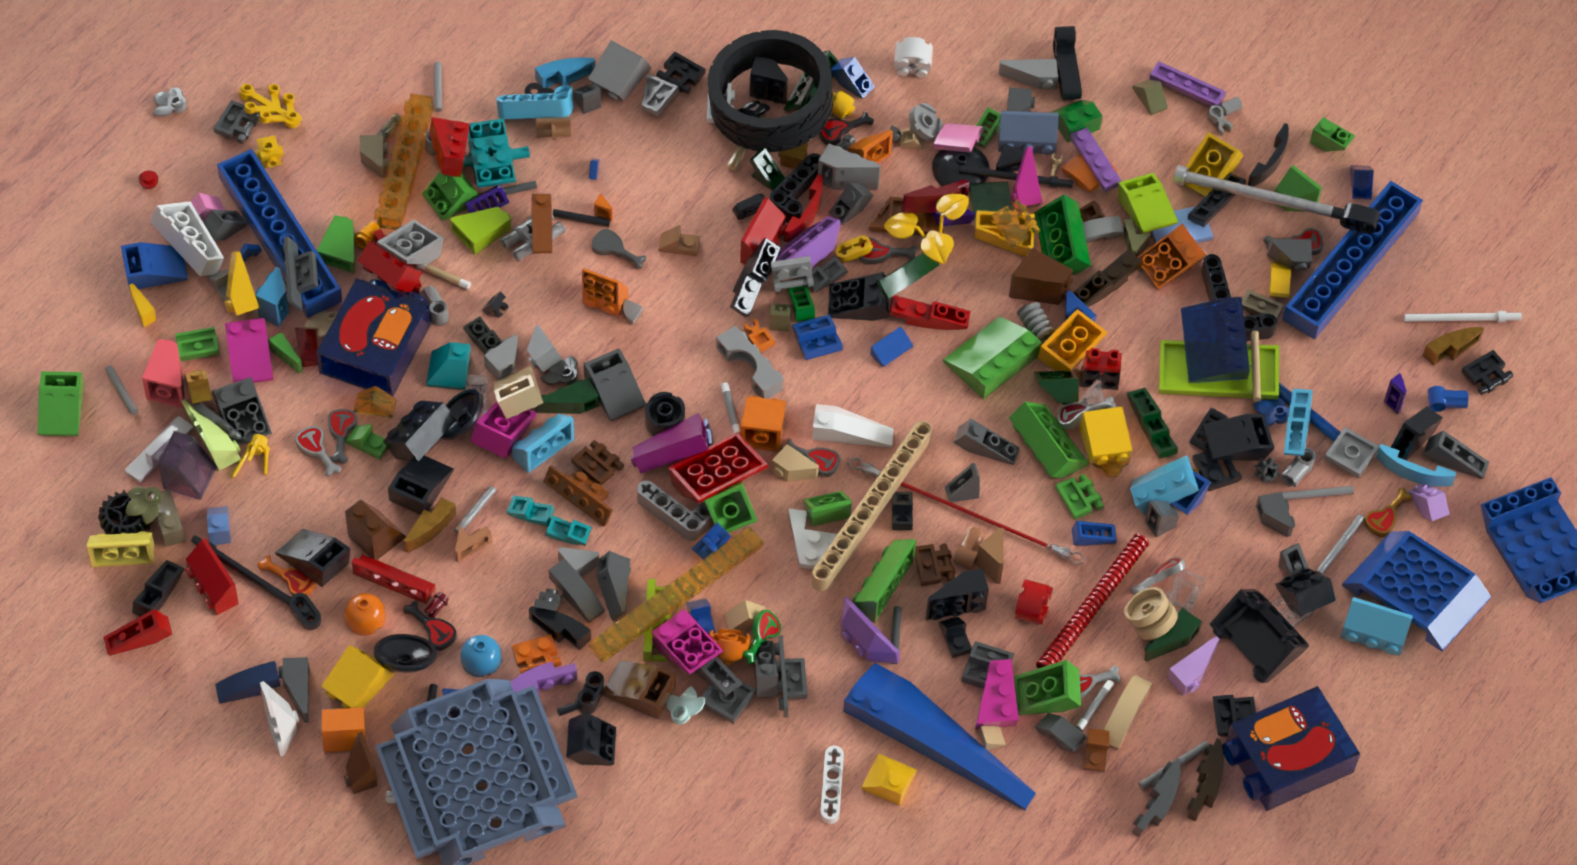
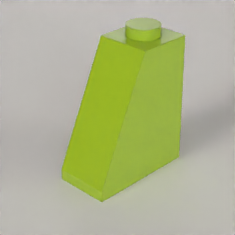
M499 207L452 217L450 218V229L474 254H477L509 232L512 219L506 211L503 212Z

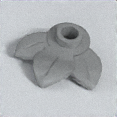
M172 87L169 92H159L153 97L158 105L153 111L155 116H167L172 112L181 113L187 107V101L183 96V92L177 87Z

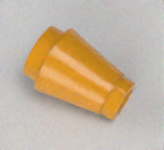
M371 221L355 234V244L365 249L369 241H374V231L380 229L379 225Z

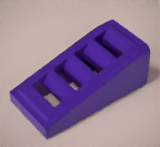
M496 185L464 204L468 212L472 213L476 212L473 206L475 203L479 211L485 210L480 202L481 200H483L486 209L501 208L508 204L509 200L502 186ZM490 196V198H491V200H492V202H493V205L490 204V202H489V200H488L487 197Z

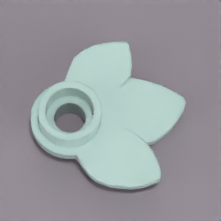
M691 686L680 697L671 695L667 701V709L671 712L672 721L678 725L685 724L691 716L698 714L702 710L705 698H697V693Z

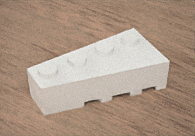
M191 201L157 205L150 223L199 276L218 273L224 257Z

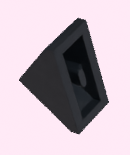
M1005 144L996 164V170L1013 173L1019 171L1024 150Z

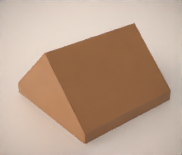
M998 528L979 544L976 566L980 569L983 568L984 573L996 584L1001 583L1004 564L1003 528Z

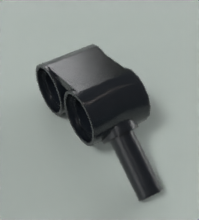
M597 671L588 673L585 679L586 683L578 693L575 702L557 708L558 715L562 716L575 710H579L582 714L585 712L592 714L596 710L605 688L602 673ZM592 683H598L599 685H597V686H592L591 684H592ZM584 700H590L591 702H590V703H584L583 701H584Z

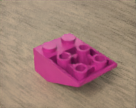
M685 609L652 631L653 645L666 659L689 675L723 652Z

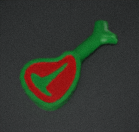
M769 610L759 611L754 618L752 626L754 641L750 648L745 650L742 655L746 658L749 665L755 663V654L760 645L768 638L778 636L781 632L780 621Z

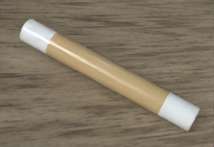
M416 264V268L468 290L471 286V282L434 266Z

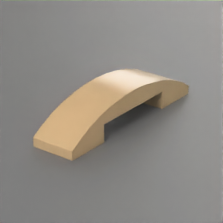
M1133 675L1104 729L1109 731V747L1116 750L1120 748L1129 726L1153 685L1152 682Z

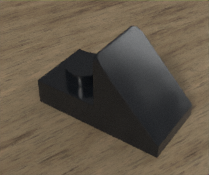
M959 616L939 621V626L951 657L955 658L970 654L972 647L965 632L966 623Z

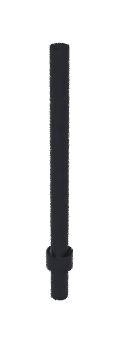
M959 166V173L1015 181L1018 173ZM1037 176L1039 184H1045L1048 187L1072 188L1073 186L1072 180L1058 179L1057 176Z
M194 535L191 542L198 545L202 539ZM208 542L221 562L289 605L290 596L216 549L217 546L213 543Z

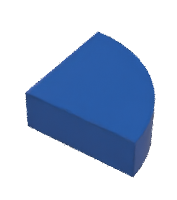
M593 158L590 161V179L597 180L600 159Z
M244 244L240 249L243 261H247L246 258L253 254L257 256L262 249L259 245Z

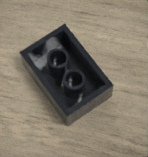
M421 400L413 406L409 414L401 418L400 423L388 432L383 442L395 459L419 461L456 422V419L444 402Z

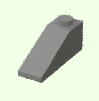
M1056 59L1000 60L998 73L1001 76L1037 89L1057 88L1058 72Z

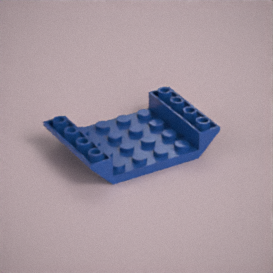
M1552 477L1481 504L1487 534L1526 597L1540 604L1577 590V530L1558 502L1561 491Z
M1391 531L1342 583L1343 587L1358 597L1365 591L1391 609L1413 615L1411 622L1427 632L1425 641L1442 652L1491 599V595L1474 572L1410 531Z

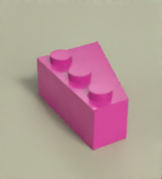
M1012 660L990 661L975 729H980V726H1016L1019 719Z

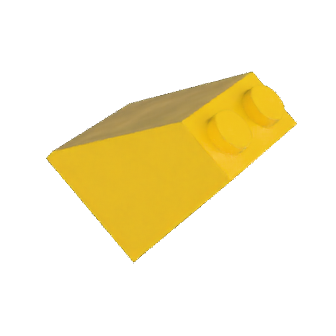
M1123 407L1083 412L1078 429L1090 464L1097 463L1102 465L1113 460L1123 462L1130 458L1132 446Z
M349 644L321 687L327 690L325 694L333 700L337 698L341 700V706L344 708H362L371 701L395 673L383 667L365 651Z

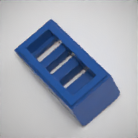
M1076 521L1072 527L1074 545L1116 544L1117 542L1114 524Z

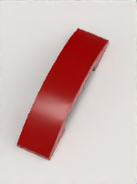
M818 174L810 187L809 199L811 201L801 218L793 216L785 228L784 242H790L807 229L815 219L822 198V175Z

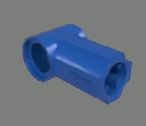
M1433 386L1428 389L1429 408L1435 412L1444 411L1446 408L1468 407L1469 396L1467 391L1445 390L1442 386Z

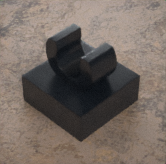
M501 291L495 294L483 307L482 311L486 315L493 312L497 318L501 317L503 314L499 311V307L504 311L509 308L507 303L502 302L506 296Z

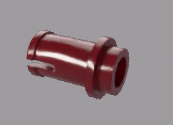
M442 592L435 594L432 602L424 609V613L430 618H435L443 606L448 605L449 598Z

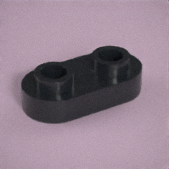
M296 593L291 596L289 600L290 610L300 624L307 630L318 628L321 624V614L310 598L304 593Z

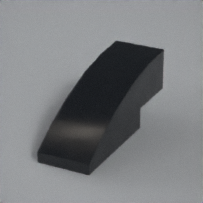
M166 560L145 582L144 590L133 601L132 613L142 616L153 609L159 611L178 583L184 568Z
M534 606L529 608V619L548 635L551 634L552 638L558 643L565 638L581 650L591 640V629L574 618L558 611Z

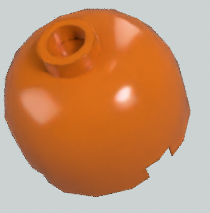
M360 593L353 596L346 604L344 611L345 623L355 634L371 635L376 632L375 630L383 627L386 620L385 607L375 595Z
M719 629L718 633H714V630L709 633V636L723 650L717 657L726 665H731L733 662L743 659V652L750 647L751 637L749 634L746 637L742 636V631Z

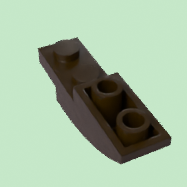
M1128 249L1102 272L1098 270L1078 287L1073 294L1089 307L1104 299L1127 282L1128 276L1142 265V261Z
M1218 738L1214 745L1209 744L1205 753L1207 758L1205 762L1201 760L1196 771L1199 773L1197 780L1199 784L1196 789L1198 795L1196 799L1191 798L1187 807L1190 810L1188 818L1195 822L1204 805L1210 808L1213 807L1222 780L1224 757L1221 740Z

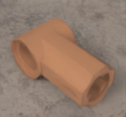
M977 527L968 529L962 545H959L956 550L953 562L972 569L974 568L979 544L983 542L985 533Z

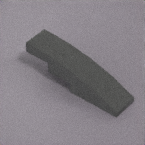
M717 656L695 671L724 696H727L742 685V682Z

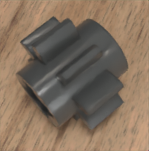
M1270 457L1267 461L1261 458L1258 465H1254L1257 469L1254 475L1260 478L1263 483H1266L1267 480L1274 482V478L1280 475L1277 471V468L1280 467L1279 464L1274 463V460Z

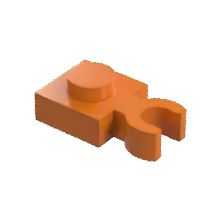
M753 319L754 327H749L747 323H744V331L749 334L748 340L751 344H755L760 352L775 346V341L765 327L759 329L757 319Z

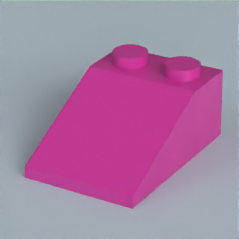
M265 318L225 323L233 383L252 377L253 383L273 380Z
M496 402L476 422L471 442L495 453L497 456L507 458L512 453V447L517 441L522 439L537 413L529 409L517 416L506 419L498 402Z

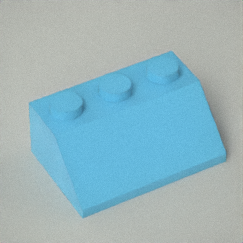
M557 414L555 417L547 419L544 425L532 430L526 438L514 444L512 447L513 459L527 473H530L574 440V418L568 415Z
M1187 455L1133 479L1130 488L1135 506L1144 515L1147 514L1149 502L1152 500L1166 501L1170 504L1199 491Z
M1353 597L1341 637L1350 642H1358L1369 648H1377L1388 654L1400 656L1413 615Z

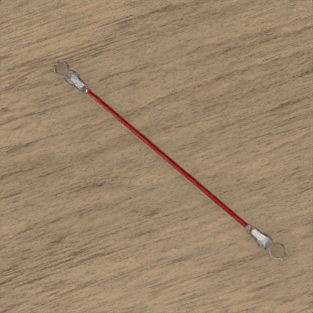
M857 457L850 458V461L857 460L863 467L854 468L850 462H847V465H850L852 470H861L867 476L878 478L882 470L875 468L870 463H862L861 459ZM904 482L900 484L903 487L1044 546L1051 553L1058 555L1059 558L1064 560L1070 559L1074 565H1083V562H1074L1070 555L1078 554L1082 557V560L1086 559V557L1083 558L1080 552L1072 553L1065 546L1047 544Z

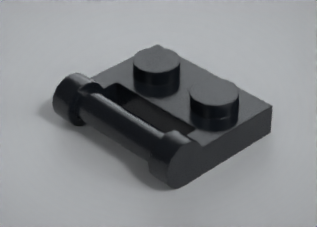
M1209 450L1193 455L1192 460L1199 470V474L1211 482L1208 491L1237 483L1242 479L1241 473L1236 470L1231 460H1222L1230 474L1225 477L1218 461L1212 460Z

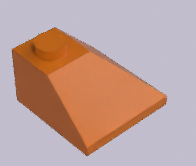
M890 129L862 138L857 143H852L848 148V152L858 154L860 157L878 164L891 155L893 131Z

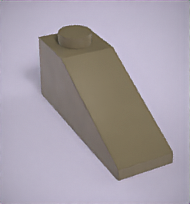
M171 490L162 491L163 497L158 505L159 514L157 520L165 547L185 542V537ZM150 494L151 499L154 498L155 494Z

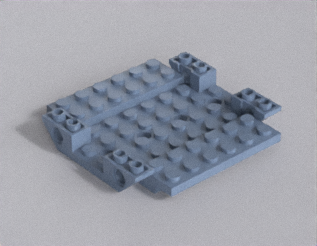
M485 679L407 709L391 724L395 739L376 745L417 859L440 851L438 854L442 865H469L486 858L484 851L523 836L525 841L528 842L566 827L559 807L555 806L578 798L535 685L514 692L510 680ZM452 710L460 711L459 716L456 718L449 717V713ZM466 746L474 747L471 754H464L463 749ZM485 782L488 784L487 789L484 791L476 789L479 783ZM495 819L502 821L501 826L498 828L490 826L491 822Z

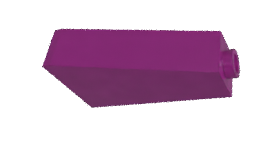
M700 413L632 447L633 455L630 456L634 467H638L641 474L708 450L707 429Z

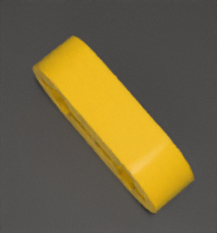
M861 235L839 244L836 247L835 253L841 262H849L870 253L873 245L867 236Z

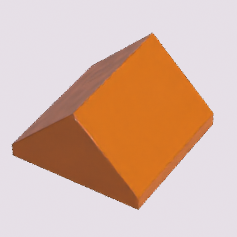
M364 707L322 710L324 752L351 751L359 732L363 733L366 741Z

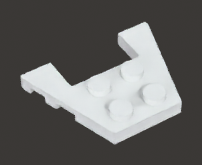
M789 509L788 516L799 567L814 569L838 534L806 530L807 511Z

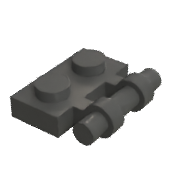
M231 100L214 126V133L230 139L234 134H238L239 136L236 141L242 144L251 135L250 131L258 124L260 113L247 114L244 111L245 105ZM242 121L247 122L244 127L240 126Z

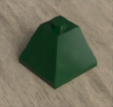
M1059 370L1034 372V377L1039 385L1059 403L1067 405L1079 402V378L1073 370L1071 372Z

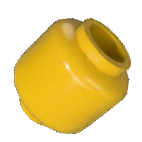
M843 91L834 92L832 114L840 119L845 118L846 115L850 117L856 108L853 106L854 99Z

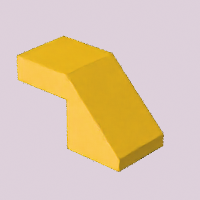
M1271 262L1269 296L1289 298L1291 268L1281 263Z

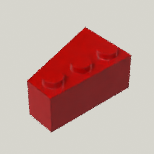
M436 117L431 118L429 137L432 139L433 149L437 154L436 159L441 174L461 177L470 123Z
M371 241L367 243L358 259V262L363 265L362 269L371 274H376L379 280L389 283L393 286L392 288L401 293L404 291L411 293L423 273L414 266L402 262Z

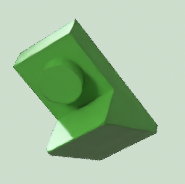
M371 424L356 426L345 441L346 444L379 460L388 449L383 442L385 438L373 433Z

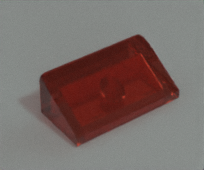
M295 328L302 367L321 365L315 330Z

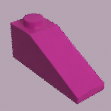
M1032 146L1024 150L1013 194H1011L1012 203L1016 205L1017 210L1040 206L1043 203Z

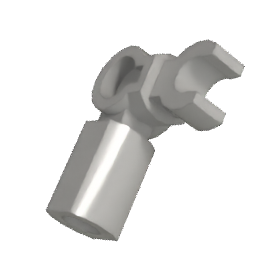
M1235 97L1220 104V106L1213 105L1210 107L1207 118L1215 126L1217 125V131L1221 136L1225 132L1223 127H1226L1229 132L1233 128L1231 122L1225 120V116L1242 109V102L1238 97Z

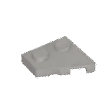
M648 74L646 77L647 84L644 88V98L642 99V110L659 116L677 95L679 88L672 83Z

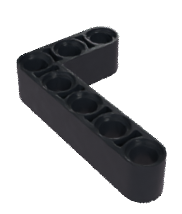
M1215 254L1205 256L1201 272L1220 340L1224 343L1251 341L1252 331L1259 332V340L1273 337L1277 326V318L1270 313L1237 317L1220 257Z

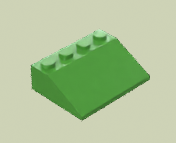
M999 316L944 358L943 362L978 395L985 399L1038 357L1042 342L1028 329Z

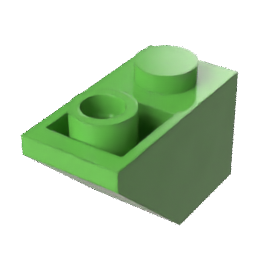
M1322 117L1313 128L1310 143L1325 152L1341 151L1348 147L1355 138V135Z

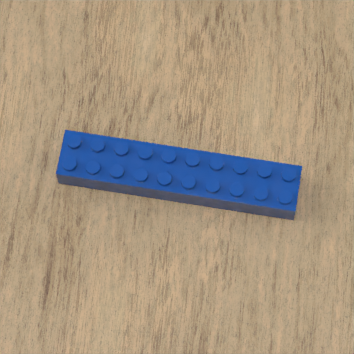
M250 149L217 164L221 182L274 266L280 268L284 282L287 278L284 266V237L288 236L297 244L298 256L309 251H313L316 254L318 287L301 293L302 310L306 317L309 318L343 302L340 286L253 150Z
M1390 180L1369 206L1378 210L1381 214L1375 232L1366 234L1349 230L1286 305L1282 320L1315 340L1420 212L1423 200Z

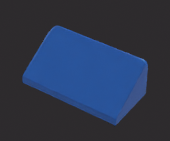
M899 327L871 346L870 354L884 367L912 348L913 344L904 329Z

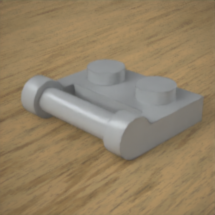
M810 256L771 262L775 292H780L781 289L808 285V287L814 286ZM804 276H806V278H799V279H793V280H787V281H780V280H785V279H790V278H797V277H804Z

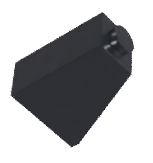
M1427 406L1405 421L1391 445V448L1399 450L1398 458L1407 461L1435 433L1443 417Z

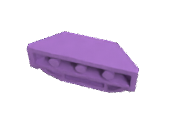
M827 216L823 221L808 227L779 250L775 261L810 256L813 268L816 263L826 258L834 250L841 224L840 220Z
M846 596L843 601L841 636L845 642H850L854 646L855 652L860 657L863 656L867 661L898 663L900 661V651Z

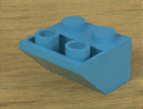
M276 267L273 272L267 275L263 286L256 290L255 296L259 305V318H265L266 321L279 327L289 314V306L281 270L279 267Z

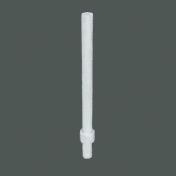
M1497 311V313L1404 314V322L1497 321V323H1506V321L1522 319L1521 313H1506V311Z

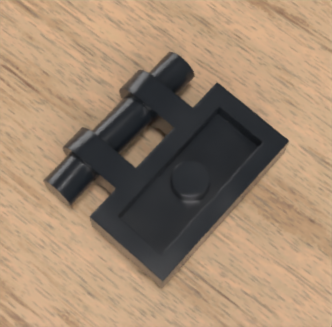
M674 51L664 63V69L667 71L659 70L656 76L678 86L679 92L683 91L689 94L691 87L686 84L689 82L695 86L704 76L706 69ZM675 74V75H677L678 77H680L681 79H680V80H677V79L673 78V75Z
M1494 350L1464 366L1461 371L1473 385L1479 382L1483 385L1478 388L1480 395L1491 393L1495 390V387L1508 383L1509 379L1514 376L1510 370L1504 373L1502 369L1506 363ZM1494 374L1496 378L1490 380L1488 377Z

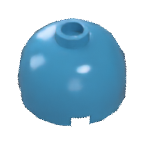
M483 634L467 639L460 652L464 670L476 677H484V675L489 673L490 675L495 673L502 662L501 648L497 641Z

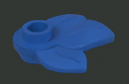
M1278 397V400H1261L1253 404L1254 409L1259 414H1264L1268 426L1274 423L1284 424L1288 420L1289 408L1285 406L1284 400Z

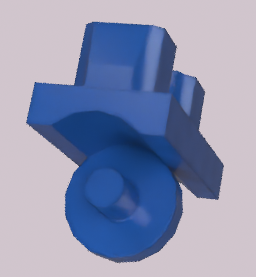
M717 522L692 547V550L707 563L732 536Z

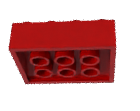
M736 432L709 446L708 450L692 455L668 467L673 487L683 497L700 503L768 468V464Z

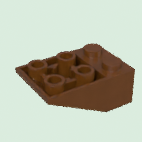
M620 660L603 689L602 695L658 719L676 687V674L658 666Z

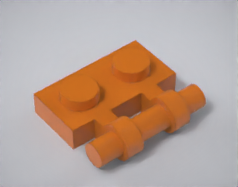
M551 634L511 645L517 666H527L520 668L521 674L548 662H553L554 667L562 665L560 657L551 658L557 656V649ZM543 659H544V662H540V663H537V664H534V663H533V662H536V661H539V660H543Z

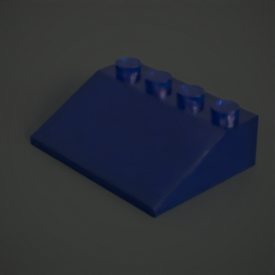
M1242 297L1221 298L1181 308L1188 383L1248 379L1250 368Z

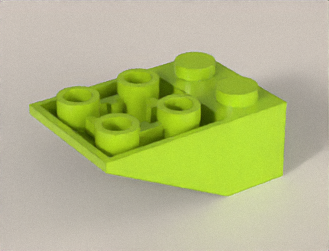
M1154 173L1118 182V201L1142 233L1178 223L1163 185Z

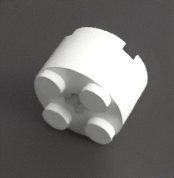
M907 37L900 43L897 41L894 56V68L897 70V74L899 76L914 74L920 78L926 77L932 65V44L929 42L928 45L924 39L918 37Z

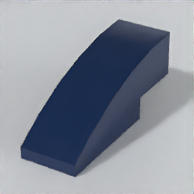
M272 661L248 668L216 683L215 687L219 704L261 695L260 682L263 681L271 688L281 687L276 662Z

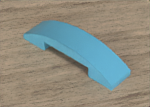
M1380 444L1376 458L1395 474L1419 484L1425 483L1429 486L1437 487L1452 486L1457 472L1437 465L1435 471L1398 458L1399 450Z

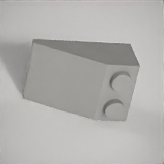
M412 220L377 241L376 245L406 264H429L440 257L444 238L416 220Z

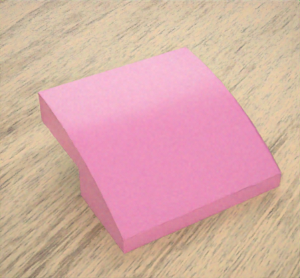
M946 123L937 135L934 147L939 150L971 153L974 143L979 142L983 126Z

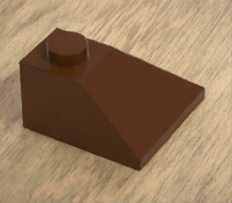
M362 732L357 734L346 764L347 775L343 776L346 787H351L353 794L378 786L375 766Z

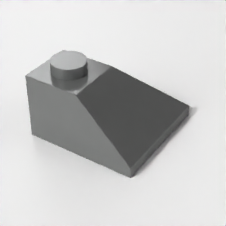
M1272 239L1267 256L1289 268L1306 270L1312 263L1311 240Z

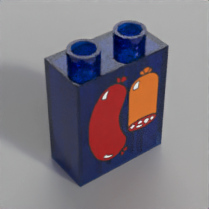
M356 278L316 352L319 374L392 399L431 325L429 303L416 292L402 294L391 290L383 281L372 279L367 282Z
M1318 686L1230 724L1226 742L1222 744L1226 761L1232 767L1239 765L1246 776L1243 778V786L1248 797L1252 801L1259 799L1266 811L1354 773L1360 756V752Z

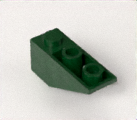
M589 378L577 380L567 387H561L555 392L541 395L543 403L535 407V412L582 414L599 407V395Z
M1181 608L1175 625L1166 634L1156 638L1154 642L1150 641L1146 645L1144 660L1149 661L1189 645L1199 633L1202 621Z

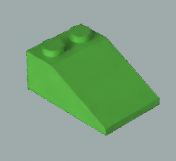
M1067 660L1013 676L1018 715L1065 712L1081 707L1079 669Z

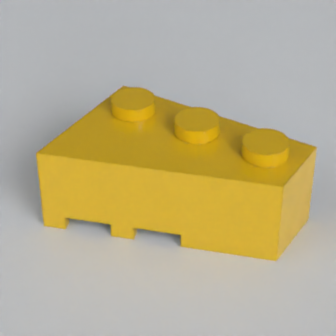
M976 211L974 238L1026 257L1034 245L1035 214Z

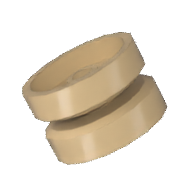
M1149 587L1135 594L1128 601L1124 611L1126 618L1133 625L1138 635L1145 640H1153L1166 634L1175 625L1178 613L1172 603L1168 600L1162 589L1157 587Z

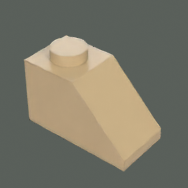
M788 444L772 460L773 473L786 481L816 479L818 477L819 465Z

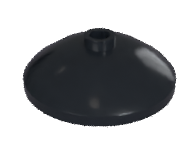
M973 147L971 153L940 150L933 159V176L941 186L965 179L970 182L968 192H971L981 187L988 178L986 176L959 173L960 165L984 169L990 168L986 156L975 147Z
M468 389L462 391L446 404L455 417L456 422L440 439L445 441L457 439L474 427L483 408V397L477 390Z
M411 634L390 635L380 639L374 646L375 659L383 667L401 673L424 670L434 663L437 655L435 646L429 640Z

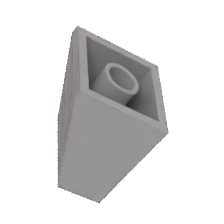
M611 40L588 80L592 83V86L600 88V91L608 92L607 95L617 101L619 98L625 101L649 72L651 66L642 56Z

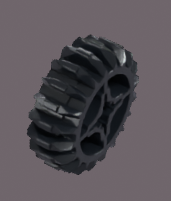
M124 489L121 494L115 491L114 497L108 495V501H103L102 507H99L98 519L100 527L106 535L121 534V532L125 534L138 533L150 530L151 528L150 524L144 522L142 514L138 516L126 515V507L132 499L128 497ZM110 519H114L115 522H119L120 525L115 524Z

